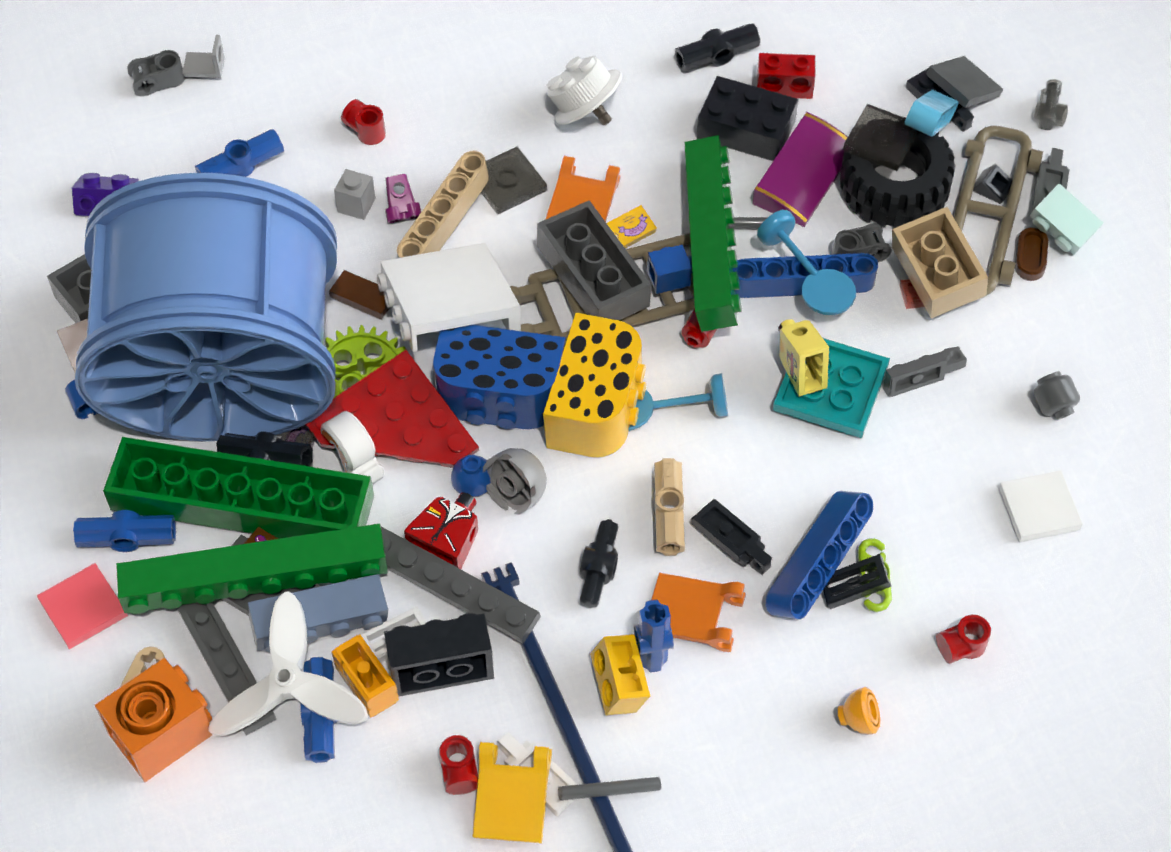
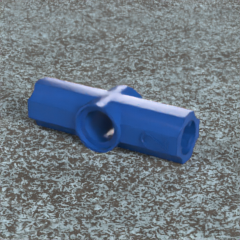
M270 129L247 141L242 139L230 141L225 146L224 152L195 165L196 173H221L246 177L252 174L255 165L284 152V147L276 131Z
M130 510L116 511L112 514V517L77 518L74 521L73 527L74 543L76 547L110 546L113 550L119 552L135 551L139 545L174 544V541H176V520L174 515L140 516L138 513Z
M651 600L645 603V607L639 611V624L634 625V635L642 665L650 673L661 671L663 664L668 661V649L674 648L668 605H663L658 600Z
M312 657L304 662V672L323 676L334 681L332 660L325 659L324 657ZM300 703L302 726H304L305 760L324 763L334 759V724H337V722L312 712Z

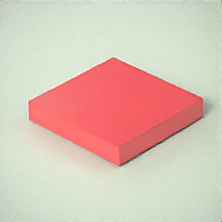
M96 563L37 595L39 602L69 649L128 616L127 613H124L119 599Z

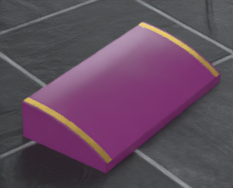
M806 112L754 189L753 205L771 213L788 210L795 217V223L805 227L841 172L843 154L849 137L825 120Z

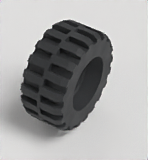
M884 117L880 122L876 119L867 123V127H860L849 138L843 154L840 188L842 189L844 200L850 203L849 207L856 214L859 212L862 214V219L869 223L871 220L875 221L884 228L886 225H890L894 229L943 209L949 198L955 172V157L953 150L949 148L947 140L943 136L939 137V132L931 137L905 125L906 117H900V119ZM889 164L901 165L913 170L919 177L909 181L891 180L879 174L875 168Z

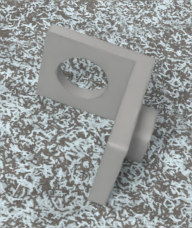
M215 35L212 53H186L183 67L184 77L221 78L225 56L220 35Z

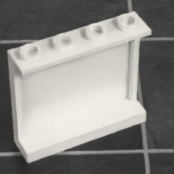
M485 243L380 261L381 273L377 274L378 288L380 292L384 291L386 305L388 308L392 307L395 324H400L401 337L403 341H408L413 352L417 351V335L500 319L506 329L521 331L520 305Z

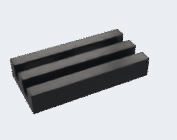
M877 554L836 570L823 589L827 606L833 609L891 587V582L887 576V569L884 567L883 557ZM877 567V570L864 574L862 576H855L853 578L848 579L846 582H843L833 587H829V585L832 583L838 582L840 580L846 579L853 575Z

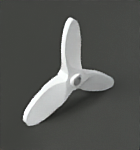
M284 592L276 600L272 611L269 647L273 668L270 674L226 704L213 717L209 725V732L215 736L232 734L249 726L286 699L294 698L312 712L332 721L355 725L367 720V709L353 693L328 678L303 671L307 651V627L302 605L292 593Z

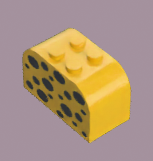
M575 313L562 353L560 366L543 413L546 446L548 449L589 457H604L616 452L625 443L629 432V425L635 426L639 414V408L636 407L637 399L643 400L646 391V382H643L646 365L642 364L641 338L631 325L619 320Z

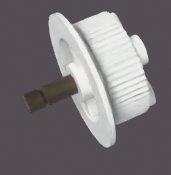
M579 56L573 58L567 63V70L555 76L546 84L548 96L558 107L555 120L561 125L569 124L593 112L602 125L608 124L612 118L601 104L616 90L621 81L622 74L617 69L607 71L596 56L581 59Z

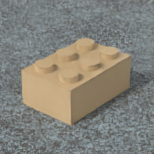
M948 207L892 229V249L931 318L987 296L988 276Z

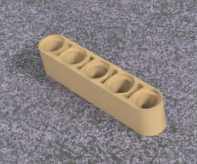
M468 151L460 157L398 244V258L441 250L489 180L486 160L482 153Z

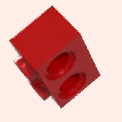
M759 53L756 87L793 98L813 99L816 77L815 55Z

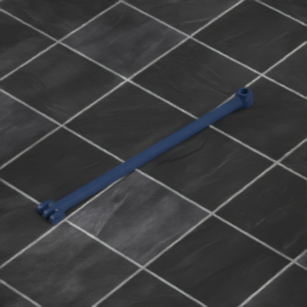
M512 562L505 564L506 572L509 576L504 577L500 567L493 569L495 581L491 580L488 571L481 573L483 582L519 601L513 587L520 585V581ZM532 630L524 644L521 643L583 784L600 783L601 780ZM608 796L590 798L613 851L633 852Z

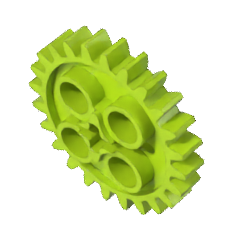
M360 325L358 333H354L353 329L348 326L347 335L345 336L338 330L336 331V341L327 337L325 344L335 363V378L340 379H335L334 397L342 393L345 388L351 387L406 350L405 346L397 348V337L388 341V331L386 330L380 336L376 335L375 326L372 327L369 333H365L363 325ZM370 353L378 354L379 357L376 359L368 358L366 355ZM340 360L349 362L346 366H340L336 363Z

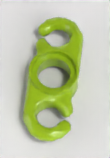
M875 538L863 540L857 549L858 562L872 557L866 553V549L869 546H874L883 551L885 545ZM880 552L879 554L883 557L884 567L887 569V576L890 580V568L885 562L886 554ZM866 571L859 573V576L864 575ZM891 587L876 592L883 597V601L880 604H875L869 599L864 600V605L869 610L874 612L884 611L892 601Z

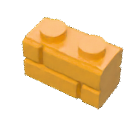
M361 635L354 636L332 651L335 668L353 694L364 704L370 718L381 713L399 700L395 682Z

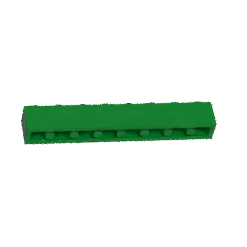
M719 135L685 142L694 304L701 332L737 326V313L742 312L740 296L735 294V290H740L737 271H733V268H738L736 251L732 250V247L736 246L735 232L733 228H730V225H735L732 207H728L729 204H733L730 186L727 187V184L731 183L730 170L728 166H725V164L730 163L727 146H721Z
M380 523L116 563L118 599L125 614H143L148 610L159 608L175 609L181 605L191 603L208 604L214 600L224 598L241 599L250 594L263 592L273 594L282 589L295 587L306 589L315 584L328 582L334 584L344 582L347 579L388 573Z

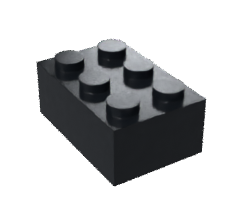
M717 76L698 116L697 139L719 135L721 146H727V148L774 161L788 140L796 122L798 99Z
M466 613L456 619L445 621L434 619L423 625L412 627L402 625L393 628L391 631L384 632L391 676L397 686L398 697L494 679L492 648L484 613L477 615Z

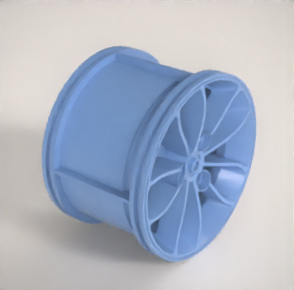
M181 173L141 180L114 191L95 206L86 223L84 244L85 257L91 268L87 338L80 345L77 352L75 371L77 391L84 402L93 410L115 423L136 431L172 439L207 442L217 441L220 435H225L226 433L256 437L258 432L265 431L278 435L311 422L329 407L335 395L336 368L331 353L323 345L325 289L337 265V236L333 224L317 206L299 194L278 185L254 178L221 173Z

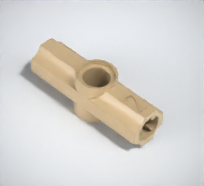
M663 458L661 461L654 463L656 551L663 553L665 556H676L685 550L682 462H678L674 458ZM673 505L674 508H665L664 506Z

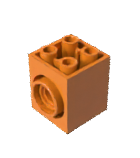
M165 657L95 704V708L108 735L144 782L212 736L209 732V722L213 718L206 709V706H208L206 700L197 689L193 691L187 684L189 680L179 665L172 667Z

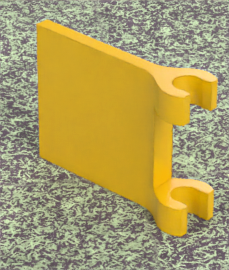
M480 742L479 777L473 838L542 843L552 749L535 746L534 767L496 764L498 745Z

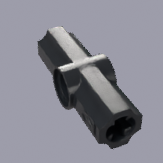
M749 23L726 32H722V30L717 28L711 29L702 36L701 40L675 48L677 65L681 71H688L711 62L715 66H722L731 61L735 54L760 46L761 39L754 23Z
M265 431L258 432L256 437L226 433L225 435H220L216 443L217 452L309 467H311L313 462V449L310 444L284 441L278 436Z

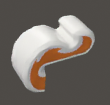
M343 411L321 424V433L331 444L335 445L345 472L371 476L372 484L383 478L384 469L375 457L374 443L365 427L351 412Z

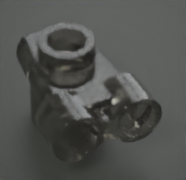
M1048 80L1046 88L1041 90L1040 102L1037 103L1034 112V118L1039 119L1038 127L1040 129L1051 130L1053 126L1063 127L1066 121L1068 105L1058 103L1062 89V82L1059 80Z

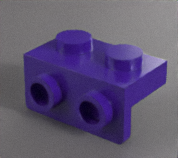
M98 173L81 175L72 186L74 214L89 216L95 206L105 197L124 186L138 182V178H129L125 174H116L112 177H103Z

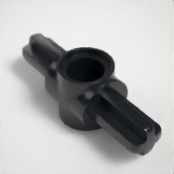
M611 519L600 522L595 542L589 544L584 549L580 574L585 581L579 601L586 608L591 609L599 605L603 586L613 581L615 576L618 552L614 548L619 526Z

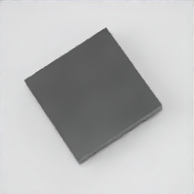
M965 56L931 65L926 72V75L952 98L959 101V104L964 108L1000 97L1003 91L1000 85Z

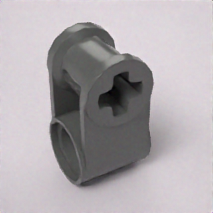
M164 50L154 55L136 58L127 66L128 74L133 77V90L141 96L177 87L185 80L180 57L174 50Z
M873 223L864 227L840 231L836 235L832 255L866 253L874 256L878 262H881L891 255L892 249L884 241L882 227L879 224Z

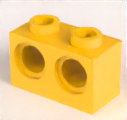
M635 635L605 636L590 653L605 716L636 713L650 698V692Z

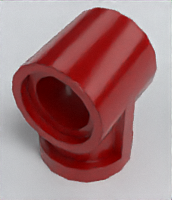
M354 99L345 106L341 115V121L357 132L358 139L362 143L375 145L383 141L386 131L383 112L379 107L365 105L359 99Z
M971 614L963 617L958 625L936 634V642L941 655L949 664L963 658L974 659L980 657L986 650L991 635V627L989 622L980 615ZM965 634H973L979 639H970Z
M461 735L447 737L442 742L439 751L446 792L452 795L473 792L478 787V773L473 745L467 737ZM454 754H463L466 756L462 761L454 762L449 759Z

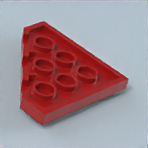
M404 350L334 397L332 403L320 416L305 424L321 447L334 449L336 448L335 445L331 444L321 433V424L343 411H349L362 423L370 435L376 450L375 456L384 455L418 463L441 464L443 467L453 468L462 457L473 455L479 451V446L407 350Z

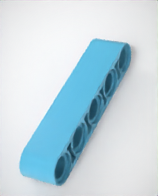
M931 90L914 101L904 124L933 137L949 124L959 101Z

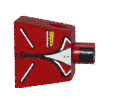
M461 492L454 503L443 497H436L404 530L405 539L462 569L478 533V519L475 513L471 512L477 501L473 496L465 492Z

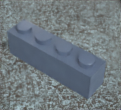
M379 574L292 593L299 600L304 611L307 627V644L323 636L341 637L348 634L350 630L359 628L369 630L387 621L388 606ZM279 596L248 602V616L257 651L265 650L270 652V622L275 602Z

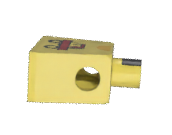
M792 319L783 321L778 327L780 332L779 356L797 395L803 396L826 389L828 387L829 346L810 321L804 320L795 323Z

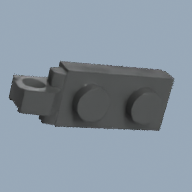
M1052 147L1048 161H1042L1040 164L1032 212L1059 183L1067 190L1070 169L1062 165L1064 151L1062 149Z
M959 346L946 348L932 355H924L919 359L904 364H896L886 369L883 390L888 397H893L942 381L946 373L966 367L967 358Z

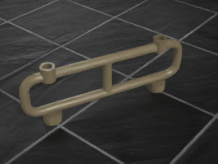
M1002 126L985 127L978 132L975 140L968 139L965 156L970 157L954 214V219L961 231L963 230L967 211L1002 218L988 273L987 295L996 289L998 283L1011 286L1016 262L1004 259L1026 172L1038 174L1043 156V151L1032 149V141L1024 132ZM990 137L1013 140L1021 146L1005 207L971 200L986 140Z

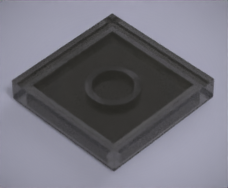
M867 104L846 139L843 151L898 171L920 131L905 125L906 118Z
M518 146L486 161L489 180L481 194L497 215L547 191V183Z

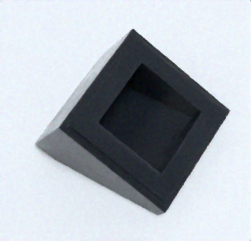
M994 164L980 174L975 182L973 191L1001 204L1009 194L1012 179L997 164Z

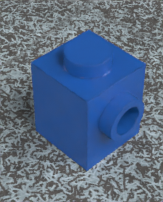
M683 245L664 247L648 253L647 273L656 294L690 286L693 273L692 256H687Z

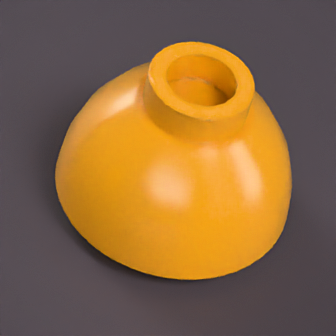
M862 687L855 690L847 697L844 705L838 706L837 713L842 726L849 725L853 730L863 734L877 733L880 728V711L876 697L869 688Z

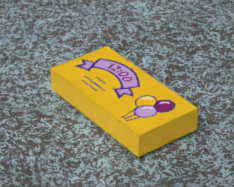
M642 205L607 222V225L624 248L652 235L657 230V227Z

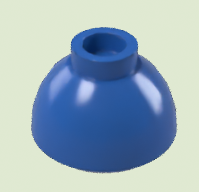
M468 455L459 459L451 472V483L458 493L465 492L473 497L485 494L487 492L486 485L491 483L488 471L483 472V466L487 460L478 455Z

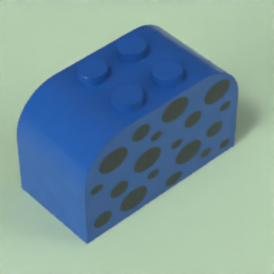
M478 325L441 330L433 358L436 390L461 421H468L474 425H496L504 429L518 428L528 430L544 426L543 413L560 366L566 337Z

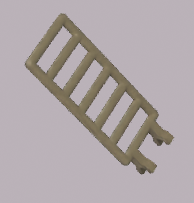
M690 233L629 248L626 251L632 259L643 257L647 265L649 252L657 251L664 247L691 245ZM553 268L530 274L528 277L529 285L521 287L509 286L519 305L536 300L544 322L534 325L529 323L521 324V331L566 337L567 341L570 331L561 332L542 285L544 282L559 279L573 315L575 316V313L585 314ZM693 273L690 286H688L692 299L676 303L671 291L662 292L659 294L664 306L650 310L645 308L619 321L633 327L693 311L695 308Z

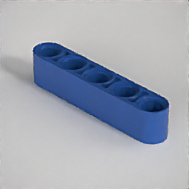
M870 254L805 256L817 271L821 269H834L846 274L852 279L856 287V293L868 292L875 285L878 261ZM795 256L739 259L738 268H733L734 272L737 271L740 283V290H735V294H739L740 298L802 296V285L810 273Z
M837 491L831 497L766 596V608L771 615L802 619L808 614L873 513V500L868 493Z

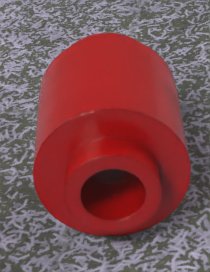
M694 308L681 333L688 345L699 348L708 346L717 329L701 332Z

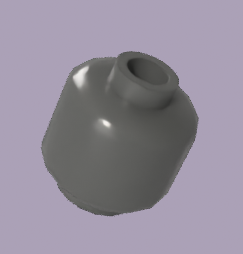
M1057 371L1037 380L1038 385L1033 393L1043 415H1055L1057 420L1075 413L1073 407L1080 402V395L1069 375H1061L1060 371Z

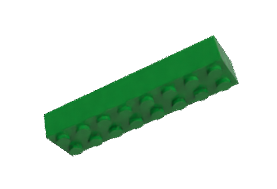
M122 437L103 490L111 511L130 510L142 516L174 515L175 520L179 522L252 534L260 527L277 538L365 526L374 499L371 476Z

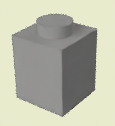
M345 169L334 189L338 213L365 220L376 199L373 176Z

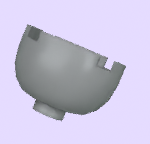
M508 448L489 458L483 466V472L488 471L491 481L490 484L486 485V490L492 500L504 510H508L511 507L513 510H517L516 514L525 512L540 500L545 491L547 477L544 467L539 459L525 449Z

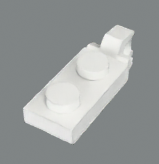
M509 732L498 741L499 749L508 757L504 761L506 765L534 767V748L537 746L534 742L530 744L526 740L521 745ZM551 760L546 807L558 816L575 800L560 801L558 788L560 786L577 784Z

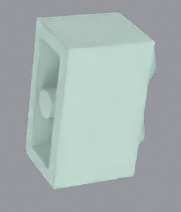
M1060 183L1040 202L1030 215L1033 218L1034 225L1039 230L1049 232L1055 238V243L1060 249L1065 252L1070 251L1073 255L1103 224L1096 215Z

